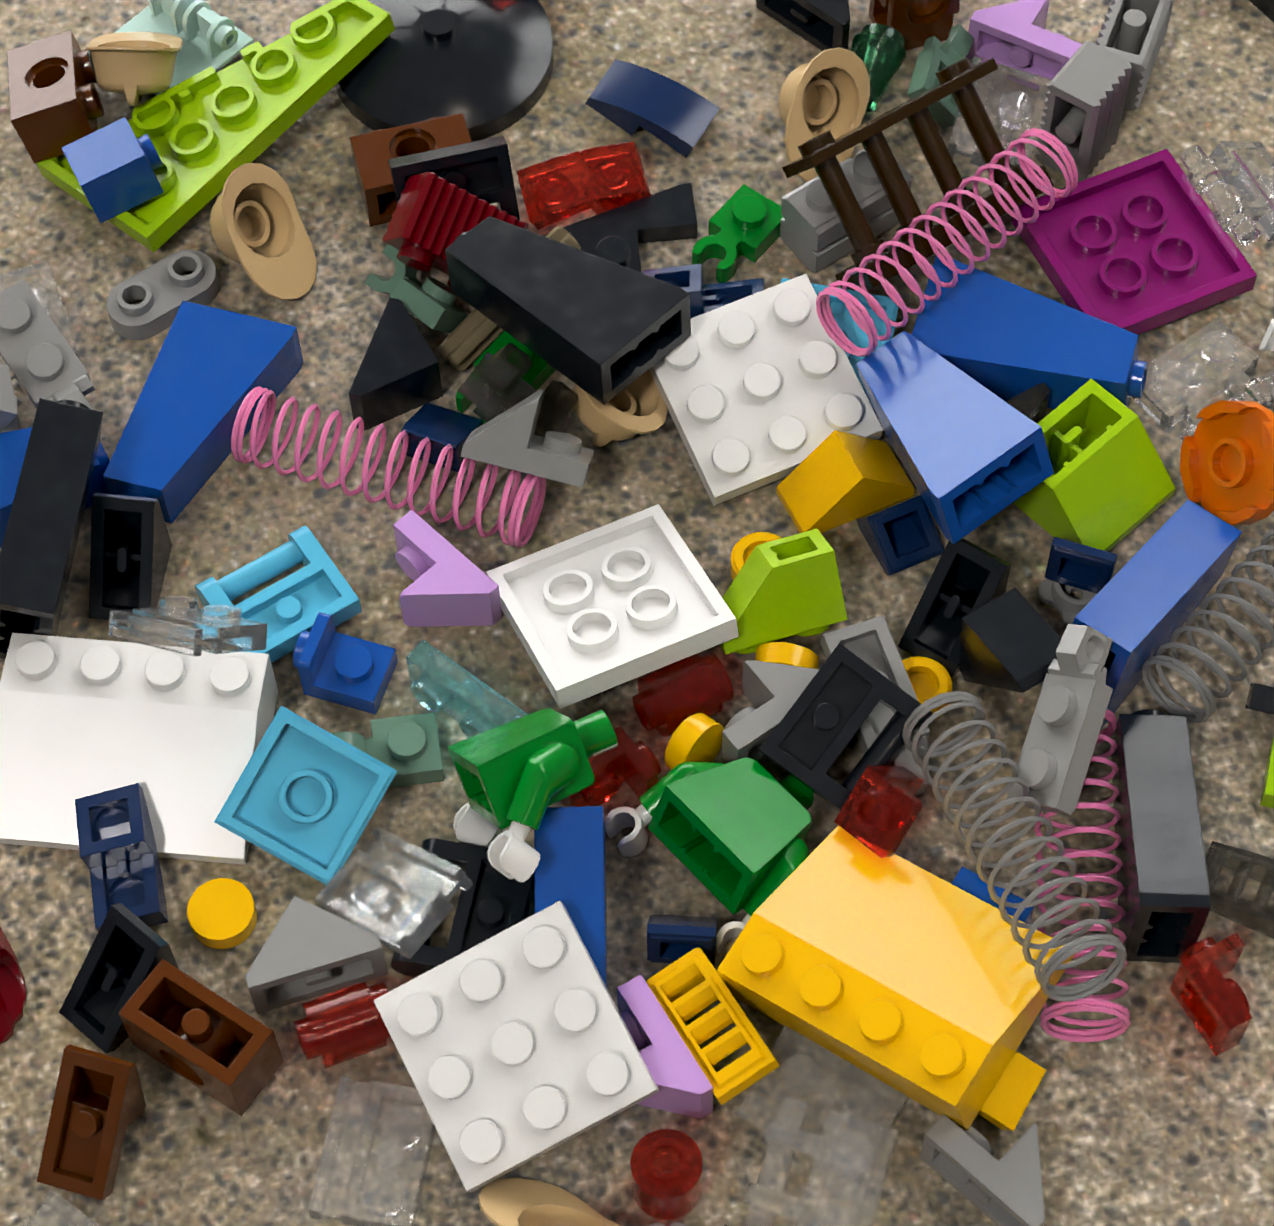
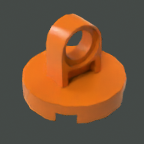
M1220 400L1203 408L1196 416V418L1203 419L1197 425L1194 436H1185L1181 445L1180 474L1185 494L1190 501L1201 503L1205 510L1230 525H1250L1268 517L1274 510V413L1256 401Z

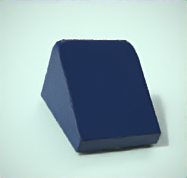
M427 402L405 423L401 432L405 430L409 436L406 456L414 457L420 441L428 437L431 442L428 463L436 465L442 449L446 445L451 444L454 451L450 470L459 472L464 457H460L463 444L471 431L483 425V420ZM424 446V448H423V450H422V452H421L420 458H419V460H422V461H423V456H424V452H425V446ZM446 455V457H445V459H444V461H443V464H442V467H443V468H445V464H446V460H447V455Z
M921 495L903 499L856 519L862 535L887 576L944 552L929 509Z
M1054 537L1044 578L1098 594L1112 579L1118 555Z
M650 915L647 923V960L656 963H673L692 949L701 948L709 961L715 964L717 919L695 916Z

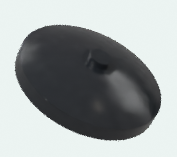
M368 0L390 13L395 30L335 85V88L343 104L351 114L373 131L417 123L433 117L463 113L471 141L483 140L500 133L522 119L537 104L545 92L551 78L554 62L551 25L544 8L538 0Z

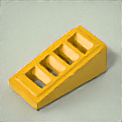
M701 948L692 949L646 980L649 988L712 1085L713 1094L721 1106L780 1067ZM717 1000L720 1001V1004H718L717 1006H715L714 1008H712L711 1010H709L708 1012H706L705 1014H703L687 1026L685 1025L684 1022H686L687 1020H689L690 1018H692L693 1016H695L696 1014H698L699 1012H701ZM732 1023L736 1025L704 1048H700L699 1045ZM748 1043L751 1050L718 1072L715 1071L713 1068L715 1064Z

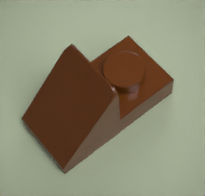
M70 1044L64 1048L37 1182L103 1201L113 1193L126 1127L145 1112L146 1107L136 1063Z

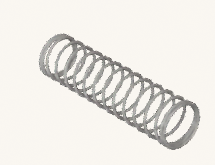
M1274 530L1264 535L1261 545L1251 548L1246 556V561L1236 564L1231 572V577L1221 580L1215 594L1206 596L1200 610L1191 612L1186 620V626L1175 629L1171 636V642L1160 645L1155 656L1149 657L1142 666L1143 681L1149 693L1169 713L1175 716H1186L1187 721L1193 723L1207 721L1217 709L1214 697H1229L1232 692L1230 681H1244L1247 676L1246 665L1259 664L1262 660L1261 648H1274V626L1257 607L1242 599L1236 586V582H1243L1253 586L1259 596L1274 608V602L1268 597L1270 596L1274 600V592L1256 582L1251 571V566H1259L1267 569L1274 579V567L1269 564L1266 556V550H1274V546L1266 545L1268 540L1274 536ZM1257 552H1261L1263 562L1251 561V559ZM1246 567L1249 579L1236 577L1239 571ZM1231 583L1234 595L1222 594L1221 592L1224 587ZM1221 598L1238 602L1255 622L1271 632V641L1266 644L1257 642L1254 635L1244 625L1227 615ZM1216 599L1220 612L1206 610L1209 603ZM1206 614L1224 619L1240 638L1253 645L1257 652L1255 659L1248 660L1242 658L1228 641L1214 633L1208 623ZM1201 616L1205 629L1191 626L1196 617ZM1191 631H1197L1211 637L1213 642L1226 655L1240 664L1242 670L1240 675L1232 676L1226 674L1213 658L1199 650L1194 642ZM1186 632L1190 645L1176 643V639L1181 633ZM1171 648L1173 657L1162 655L1166 649ZM1176 648H1183L1195 653L1211 671L1222 677L1226 683L1224 693L1210 690L1194 670L1181 662ZM1152 665H1156L1159 677L1167 690L1191 711L1175 703L1163 692L1152 675ZM1161 665L1174 670L1191 683L1200 694L1205 704V710L1185 700L1171 686L1163 673Z
M952 691L941 693L926 700L912 712L905 722L902 733L904 743L907 749L911 751L915 763L922 767L924 779L932 786L935 799L943 805L946 819L954 824L957 839L965 844L968 859L977 864L976 870L979 878L988 884L987 889L990 898L999 904L1002 919L1011 925L1010 930L1013 939L1023 946L1022 952L1025 961L1035 967L1034 974L1044 995L1056 1001H1074L1099 992L1110 984L1122 971L1127 958L1125 946L1120 939L1112 935L1113 929L1110 922L1104 919H1097L1101 911L1099 902L1092 898H1085L1088 893L1087 882L1079 877H1074L1077 870L1075 861L1068 857H1062L1065 850L1063 841L1051 836L1053 831L1051 821L1039 816L1041 813L1040 802L1033 797H1028L1030 792L1029 784L1022 778L1017 777L1019 773L1017 763L1006 758L1008 754L1006 744L995 739L997 735L995 726L985 721L984 707H982L979 699L973 694ZM961 701L947 705L933 713L921 725L912 742L911 735L913 728L924 715H926L932 709L939 707L945 703ZM962 706L973 707L976 710L973 720L959 723L946 730L929 748L918 747L919 738L924 729L940 715ZM982 725L989 729L990 739H980L967 743L976 735ZM968 727L955 739L939 745L947 736L961 728ZM987 744L980 753L969 760L946 767L958 755L968 749ZM993 744L1000 748L1001 758H991L966 769L951 786L939 784L940 776L943 772L956 771L970 766L982 758ZM953 752L942 763L941 767L928 765L930 757ZM997 763L990 772L981 778L964 785H958L969 774L981 767ZM1004 763L1011 767L1012 777H1003L990 781L972 793L963 805L950 803L951 795L954 791L966 790L985 782L994 776ZM929 771L937 772L934 779L931 778ZM1008 782L1002 790L990 798L970 804L977 796L991 787ZM1015 782L1023 787L1024 794L1022 797L1016 796L997 803L985 811L974 824L961 822L962 814L965 810L976 809L994 802L1003 796ZM939 789L948 791L945 799L941 796ZM1018 802L1012 810L1001 817L982 823L989 815L1000 808ZM1025 802L1034 805V816H1027L1010 822L993 834L986 843L972 842L973 834L977 829L988 828L1005 821L1016 814ZM950 808L959 810L956 818L952 816ZM1037 821L1046 826L1047 833L1045 836L1026 840L1013 847L998 863L983 861L988 848L1000 847L1017 840L1026 834ZM1029 822L1022 830L1011 837L994 842L1013 827ZM961 827L970 829L967 838L963 835ZM1048 841L1057 845V856H1051L1034 862L1020 871L1009 883L995 881L996 874L1000 868L1010 867L1026 861L1037 854ZM1039 843L1034 849L1023 856L1007 861L1025 847ZM972 847L982 849L978 857L974 855ZM1059 862L1069 865L1070 874L1068 877L1047 882L1035 889L1021 903L1006 902L1007 896L1013 887H1021L1039 880L1050 873ZM1049 864L1047 868L1034 876L1021 880L1034 869ZM983 867L994 868L990 877L985 875ZM1071 882L1081 885L1082 894L1080 898H1073L1059 903L1047 910L1034 923L1018 922L1024 908L1049 901L1060 894ZM1061 884L1057 889L1053 890L1046 896L1033 900L1042 892L1048 890L1053 886ZM994 887L1006 888L1001 898L997 896ZM1082 903H1088L1093 906L1094 915L1092 919H1086L1068 926L1057 933L1048 943H1030V939L1037 928L1046 927L1063 920L1074 913ZM1071 906L1069 909L1059 914L1058 916L1046 920L1051 915L1055 914L1061 909ZM1006 907L1018 908L1013 919L1008 916ZM1094 924H1100L1106 928V934H1092L1080 937ZM1017 927L1030 929L1025 939L1020 937ZM1083 927L1082 929L1070 935L1069 937L1061 939L1062 937L1066 936L1072 931ZM1064 945L1053 953L1045 964H1042V960L1050 948ZM1106 945H1112L1117 949L1114 962L1106 971L1095 978L1069 986H1056L1049 983L1050 976L1055 970L1068 969L1082 964L1096 956ZM1097 946L1081 958L1061 964L1070 956L1086 948ZM1029 948L1042 950L1037 961L1031 957Z

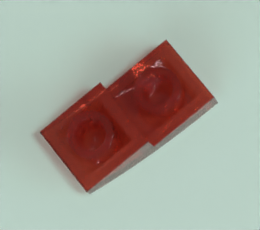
M634 142L610 144L580 150L516 171L529 221L538 230L590 208L598 215L651 196L638 146Z

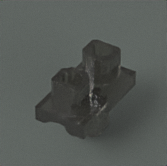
M508 343L494 355L487 352L458 391L477 405L473 412L485 422H488L537 392L534 387L522 379L533 364L526 353L513 343ZM552 380L545 388L534 435L545 437L548 431L566 433L574 421L571 414L579 397L577 393L563 382Z

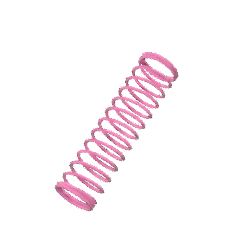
M1037 128L1026 130L1017 140L1009 144L1006 151L995 154L990 163L980 166L974 176L963 179L958 189L947 192L941 202L930 205L925 215L915 217L910 223L909 228L906 227L898 230L892 241L880 244L876 254L865 256L859 267L847 270L842 281L838 280L830 283L827 288L819 292L816 298L817 315L829 337L849 354L859 357L869 356L871 352L875 351L878 340H889L891 325L897 328L905 327L908 322V312L911 314H921L925 308L924 299L928 301L939 300L942 294L941 286L945 288L955 287L958 282L957 273L961 275L971 274L974 269V260L977 262L987 261L991 255L990 248H1004L1007 242V235L1012 237L1020 235L1023 230V223L1030 224L1036 222L1039 217V210H1051L1055 204V198H1065L1075 190L1078 185V170L1068 148L1048 131ZM1031 136L1038 137L1049 143L1059 153L1065 165L1047 146L1027 138ZM1025 144H1032L1042 149L1054 159L1066 180L1065 189L1061 190L1052 187L1044 171L1027 157ZM1016 146V152H1011ZM1010 156L1018 158L1024 174L1037 189L1050 195L1048 205H1038L1034 192L1025 180L1010 169ZM1005 157V167L996 164L1000 158ZM989 169V179L980 177L983 171ZM994 169H1000L1007 173V177L1016 193L1024 202L1034 208L1032 218H1022L1017 204L1009 193L995 183ZM1014 179H1016L1023 186V188L1029 194L1031 200L1025 196V194L1017 186ZM973 182V192L963 190L967 184ZM978 182L990 185L999 204L1010 216L1018 220V227L1015 231L1006 230L996 210L979 196ZM1000 193L1007 199V201L1013 207L1014 211H1012L1004 202ZM962 194L974 198L982 215L991 226L1002 233L1000 243H990L985 230L978 221L963 209ZM957 195L958 206L947 203L950 197ZM984 206L990 211V213L996 219L997 223L987 213ZM941 207L942 219L930 216L935 209ZM946 207L959 212L967 229L978 241L986 246L984 256H974L969 244L960 232L947 222ZM925 220L926 233L919 229H914L918 222ZM929 220L944 226L952 243L961 253L969 258L970 265L968 269L961 270L956 267L948 251L931 235ZM970 222H972V224L976 227V229L979 231V233L981 234V236H980V235L977 233V231L973 228V226L970 224ZM908 233L910 246L898 242L899 238ZM913 233L928 239L936 256L945 266L953 271L951 282L945 283L939 280L932 265L915 249ZM892 246L893 259L881 255L885 248ZM896 247H901L912 253L923 273L936 284L937 291L935 295L928 296L922 292L915 278L899 263ZM875 259L877 273L864 268L867 262ZM880 260L895 266L902 280L910 290L919 296L920 305L918 309L907 307L897 290L883 277ZM859 272L861 287L847 282L852 274ZM863 273H867L881 282L888 296L902 309V322L890 320L878 301L868 293ZM847 287L860 292L876 315L885 322L887 330L885 335H877V329L870 314L856 297L847 292ZM830 295L837 297L845 303L853 320L867 334L869 338L867 348L857 347L839 328L831 310Z
M258 386L246 395L239 407L231 435V450L237 462L246 464L253 460L255 466L260 469L267 468L274 463L277 473L282 476L291 474L296 470L299 479L304 483L313 481L318 477L321 486L327 490L341 484L344 494L349 497L363 490L368 502L373 504L385 497L389 508L394 511L408 503L409 509H412L419 516L426 514L430 510L432 518L437 524H442L453 516L455 525L460 531L467 530L476 523L478 533L484 539L499 530L502 542L505 545L516 546L518 549L528 543L537 526L545 499L546 478L527 474L519 487L521 472L511 470L503 490L498 520L489 532H484L481 526V514L492 494L498 474V466L487 464L478 491L475 514L463 526L459 522L458 508L469 489L476 460L464 458L455 484L452 509L444 518H439L436 514V501L444 488L452 465L454 450L451 444L446 445L438 457L431 482L430 501L422 511L418 512L413 506V495L420 485L429 461L431 442L428 437L420 441L415 451L408 476L407 495L399 504L395 505L391 501L390 490L397 480L406 457L409 436L405 430L400 432L393 442L385 471L384 490L377 497L373 498L369 495L368 483L375 473L384 450L386 428L383 423L378 425L370 436L363 460L362 483L355 490L351 491L346 487L345 477L354 464L363 439L364 421L360 416L352 421L345 436L340 455L339 477L333 483L328 484L324 481L323 470L329 463L340 436L342 415L339 410L331 413L324 425L318 446L317 471L311 476L306 477L302 475L300 465L308 455L318 430L320 420L319 406L314 403L304 413L295 442V464L287 470L280 468L278 459L285 450L295 427L298 414L296 398L292 396L287 399L279 412L273 433L272 458L266 463L259 462L256 456L260 453L267 439L273 421L276 395L272 389L268 390ZM262 395L253 416L249 441L250 447L243 455L242 442L245 426L256 400ZM292 402L291 420L286 435L278 449L282 421ZM314 409L313 426L309 439L300 455L304 429ZM260 414H261L260 423H259V426H258V429H257L259 417H260ZM336 417L334 436L323 460L326 438L330 426ZM358 424L357 439L345 467L349 443ZM381 430L379 446L368 472L372 449ZM403 438L401 453L396 468L391 476L394 458L398 446ZM425 446L423 461L418 472V475L414 481L417 464L421 452ZM446 455H447V460H446L445 468H444V471H443L441 480H440V482H439V484H438V487H437V483H438V479H439V475H440V470H441L443 461H444V459H445V457H446ZM469 461H470L469 468H468V473H467V476H466L464 485H463L462 490H461V485H462L463 477H464V474H465L467 465H468V463H469ZM491 470H492L491 477H490V481H489V484H488L486 493H485V495H484L485 488H486V484H487V481H488L490 472H491ZM534 486L530 509L520 527L528 497ZM512 506L508 521L507 539L504 533V520Z
M1107 709L1104 718L1108 720L1109 724L1108 727L1100 731L1096 744L1107 741L1110 743L1111 748L1103 754L1092 755L1090 762L1105 763L1111 766L1112 771L1104 777L1085 779L1083 785L1105 786L1113 791V795L1101 801L1077 803L1076 809L1095 808L1107 810L1113 813V820L1094 826H1074L1048 819L1058 813L1047 812L1043 815L1041 811L1039 816L1050 820L1052 826L1062 829L1051 834V836L1057 838L1087 832L1108 834L1114 837L1116 840L1114 844L1098 849H1072L1064 847V853L1066 854L1062 855V857L1070 859L1077 857H1102L1116 862L1117 865L1108 871L1075 873L1074 877H1079L1084 881L1111 883L1118 888L1116 892L1109 895L1085 897L1094 899L1102 907L1117 910L1119 912L1117 916L1106 919V921L1114 924L1120 921L1126 912L1120 905L1110 901L1120 896L1125 888L1118 880L1108 877L1117 873L1122 868L1123 862L1119 857L1109 853L1120 845L1122 839L1118 833L1108 829L1118 823L1121 815L1118 810L1107 805L1115 801L1120 794L1115 785L1107 782L1115 777L1119 771L1116 763L1107 759V757L1115 753L1118 747L1115 740L1110 738L1117 728V720L1114 713ZM1039 821L1036 822L1034 828L1036 837L1043 836L1041 833L1042 823ZM1048 841L1046 846L1058 851L1057 845ZM1043 848L1035 854L1037 861L1043 859L1041 855ZM1049 864L1042 865L1037 873L1047 868ZM1055 867L1051 871L1063 877H1068L1070 874L1069 871H1063ZM1042 878L1037 880L1039 887L1044 885ZM1061 884L1053 886L1048 890L1042 892L1038 895V898L1045 896L1047 893L1049 894L1053 891V889L1059 887ZM1061 893L1055 896L1064 901L1080 898ZM1043 903L1037 905L1039 911L1043 914L1047 911ZM1082 903L1080 906H1091V905L1088 904V903ZM1071 906L1065 907V908L1061 909L1060 911H1063V910H1065V909H1069ZM1065 918L1059 921V923H1062L1064 925H1072L1074 923L1080 922L1077 920ZM1094 924L1088 931L1106 932V928L1100 924ZM1044 927L1037 928L1039 931L1046 934ZM1083 927L1078 928V929L1072 931L1071 933H1075V932L1079 931L1080 929H1082ZM1112 927L1113 933L1119 935L1123 944L1127 939L1126 935L1121 930ZM1057 931V932H1055V933H1052V934L1050 935V937L1053 938V937H1054L1057 933H1059L1060 931ZM1106 945L1096 956L1116 958L1117 953L1106 951L1115 948L1112 945ZM1097 946L1086 948L1076 953L1073 958L1082 957ZM1127 960L1124 963L1123 969L1128 964ZM1068 968L1065 969L1064 973L1079 977L1065 979L1058 982L1056 986L1082 983L1095 978L1107 969L1079 970ZM1115 978L1111 983L1122 987L1120 991L1115 993L1090 995L1074 1001H1061L1049 1007L1045 1002L1039 1017L1041 1028L1054 1038L1071 1042L1104 1041L1123 1034L1131 1024L1129 1020L1131 1013L1125 1006L1107 1000L1123 996L1129 989L1127 983ZM1090 1011L1103 1012L1117 1017L1105 1020H1082L1069 1018L1062 1014ZM1054 1018L1056 1020L1073 1025L1107 1027L1096 1029H1070L1061 1026H1056L1050 1023L1048 1020Z

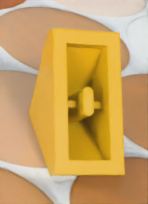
M834 430L777 486L776 490L779 499L799 533L816 528L820 533L826 532L861 516L914 496L915 488L886 442Z

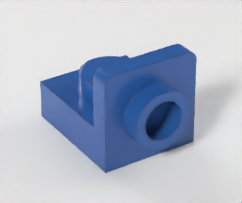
M322 612L318 613L311 631L304 630L300 634L293 653V666L298 668L304 695L375 715L398 662L395 648L337 633L333 616Z

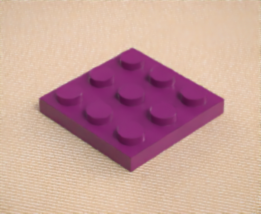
M1168 149L1078 182L1075 190L1067 197L1055 198V204L1051 210H1039V217L1036 222L1030 224L1023 223V230L1020 233V236L1067 306L1137 335L1251 291L1257 278L1255 271ZM1046 194L1036 198L1038 205H1048L1050 195ZM1026 202L1018 206L1022 218H1032L1034 208ZM1012 217L1011 222L1017 229L1018 220Z

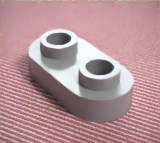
M181 250L121 282L112 289L106 302L113 329L124 338L144 340L171 327L182 301L207 306L215 299L219 291V279L215 264L207 254L201 251ZM138 300H143L142 302H140V303H138V304H133V303H135V302L138 301Z

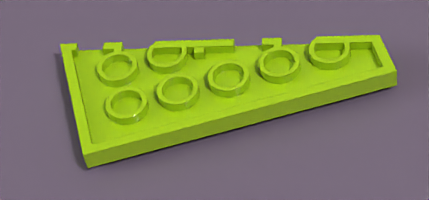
M332 0L292 22L290 33L265 47L257 41L240 50L243 59L216 73L213 66H210L134 107L132 119L128 120V123L136 138L148 134L163 166L153 171L164 193L107 221L155 253L223 190L224 183L233 170L245 163H252L395 30L390 13L368 0ZM65 155L58 159L53 157L36 163L43 177L93 210Z

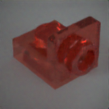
M619 725L614 728L618 746L588 759L595 776V782L560 801L565 807L599 806L612 798L624 781L639 798L658 782V775L661 774L660 764L654 753L643 741L640 740L634 744Z
M868 765L834 822L879 857H892L922 809V802L915 797V794L923 781L904 766Z
M1234 933L1219 942H1216L1213 937H1207L1189 947L1179 957L1181 964L1170 986L1171 992L1215 1056L1238 1045L1252 1020V1016L1249 1013V1003L1243 990L1233 979H1225L1223 976L1235 968L1246 945L1238 933Z

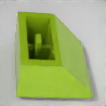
M1091 378L1037 423L1042 427L1054 474L1018 498L1013 504L1051 536L1109 552L1171 498L1176 487L1138 415Z

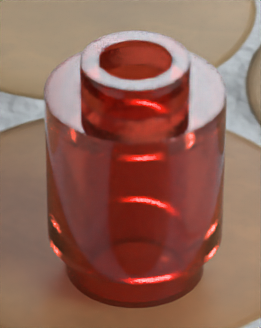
M709 653L702 657L695 654L638 679L639 693L632 697V702L644 728L647 731L656 729L661 736L667 738L673 735L678 726L693 714L704 713L712 717L720 713L723 709V704L733 699L734 692L728 673L715 654Z
M361 981L302 1003L305 1017L293 1021L307 1061L319 1057L324 1069L387 1046L386 1039L390 1038L391 1035L373 1001L388 993L383 981L367 986L365 981Z
M675 1129L655 1130L641 1138L632 1152L630 1163L632 1194L637 1205L649 1216L661 1220H673L688 1214L697 1205L702 1193L703 1159L698 1145L687 1134Z

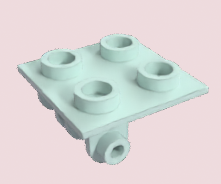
M148 0L149 5L115 32H158L182 38L183 46L180 52L177 53L170 88L210 66H213L217 73L240 54V50L254 43L253 38L234 26L231 19L218 15L203 0Z

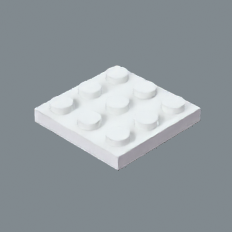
M807 274L691 318V335L649 369L713 506L787 477L834 430L875 440L881 439L883 428L845 351L829 337L821 325L816 311L817 294Z
M659 504L486 572L487 576L499 585L501 609L560 709L739 637L736 617Z
M561 901L373 1000L467 1192H473L660 1092Z

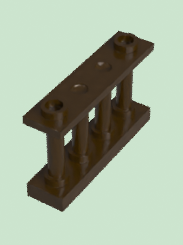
M964 58L938 71L935 74L940 84L835 140L829 130L798 146L802 157L782 167L787 178L815 168L855 250L850 255L854 265L836 274L837 281H842L847 270L859 267L865 256L876 254L880 244L884 243L883 239L876 240L836 155L861 143L901 225L896 230L909 228L912 220L922 215L882 131L907 118L943 195L945 196L947 192L958 189L962 182L961 175L928 106L952 94L984 163H990L995 154L1005 150L973 82L999 69L994 58L974 67H971L968 58ZM1005 157L1000 158L996 164L1005 167ZM1009 160L1010 169L1025 180L1034 192L1035 197L1043 193L1030 182L1024 172H1021L1018 164L1012 166ZM1044 165L1040 166V168L1044 171V173H1045V174L1047 175V177L1049 178V180H1050V182H1051V184H1052V187H1054L1053 182H1052V180H1051V178H1050V176H1049V174H1048V172H1047L1045 166H1044ZM994 169L995 183L1009 193L1017 206L1025 203L1013 189L1007 173L1000 169ZM1014 179L1017 186L1021 189L1025 196L1031 199L1029 194L1023 188V186L1016 179ZM989 185L990 189L979 196L986 200L999 216H1002L1007 212L999 204ZM1000 193L1004 202L1008 205V207L1011 210H1013V207L1010 205L1007 199ZM962 194L963 209L972 215L981 227L988 224L989 222L982 215L976 200ZM957 195L950 197L947 203L958 206ZM984 206L987 213L991 216L993 220H995L990 211ZM946 207L947 222L960 232L963 237L970 234L971 232L964 224L960 213ZM925 220L918 222L914 229H919L926 233ZM929 220L931 235L944 248L952 244L944 226ZM970 222L973 228L977 230L976 227L972 224V222ZM908 233L902 235L898 242L910 246ZM913 233L915 249L925 258L933 255L934 251L928 239ZM892 246L885 248L881 255L893 259ZM896 247L899 263L905 269L916 264L911 252L901 247ZM875 259L867 262L864 268L877 273ZM880 260L882 274L886 280L899 274L895 266ZM859 272L852 274L847 282L861 287ZM863 273L867 290L881 284L878 279Z

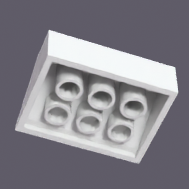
M12 633L0 680V843L79 850L75 799L139 783L144 792L158 857L246 865L250 842L214 821L274 718L279 691L269 654Z

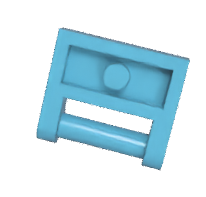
M306 525L288 534V542L216 581L215 578L210 577L195 585V590L206 611L216 620L236 651L269 654L272 663L294 650L300 634L304 630L311 631L319 612L332 615L335 627L362 612L358 596ZM299 563L305 566L234 606L231 603L236 598Z

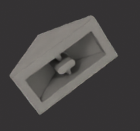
M294 896L246 973L245 978L256 1012L260 1014L388 975V970L379 935Z

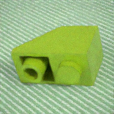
M817 528L756 545L722 597L736 617L739 637L719 645L725 655L733 652L750 654L755 653L757 647L762 644L792 635L802 637L818 635L826 631L831 624L848 620L835 551Z

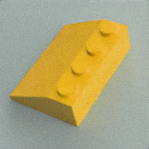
M838 825L752 914L717 969L722 980L736 999L938 1115L942 1116L945 1114L956 1125L965 1130L970 1128L1048 999L1036 980L1034 974L1035 967L1025 961L1022 952L1023 946L1013 939L1010 930L1011 925L1002 919L998 908L841 825ZM1017 927L1020 937L1025 939L1030 929ZM1036 929L1030 939V943L1045 944L1052 937ZM1064 945L1050 948L1043 958L1042 964H1045L1052 954ZM1029 948L1031 957L1037 961L1042 950ZM1074 955L1070 956L1061 964L1070 962ZM1065 969L1055 970L1050 976L1049 983L1056 985Z

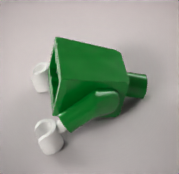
M551 708L542 709L448 746L447 749L468 799V803L461 807L453 820L457 839L461 843L486 847L498 828L503 829L510 826L508 830L500 833L489 845L487 851L488 860L496 870L508 879L514 878L518 882L527 881L534 873L540 861V853L524 842L530 830H539L548 806L595 782V776L588 759L618 746L615 731L605 712L599 710L573 722L571 718Z
M748 757L726 764L685 761L674 767L639 797L642 804L635 810L627 806L617 807L610 811L605 820V830L609 838L616 836L626 827L634 828L618 844V849L622 856L633 857L645 849L648 842V833L645 827L649 824L648 829L733 915L742 909L747 912V915L741 922H729L720 928L716 936L717 954H719L726 942L740 935L752 914L809 856L810 852L804 839L813 823L811 815L807 810L813 805L814 797L813 791L792 775L777 781L755 759Z

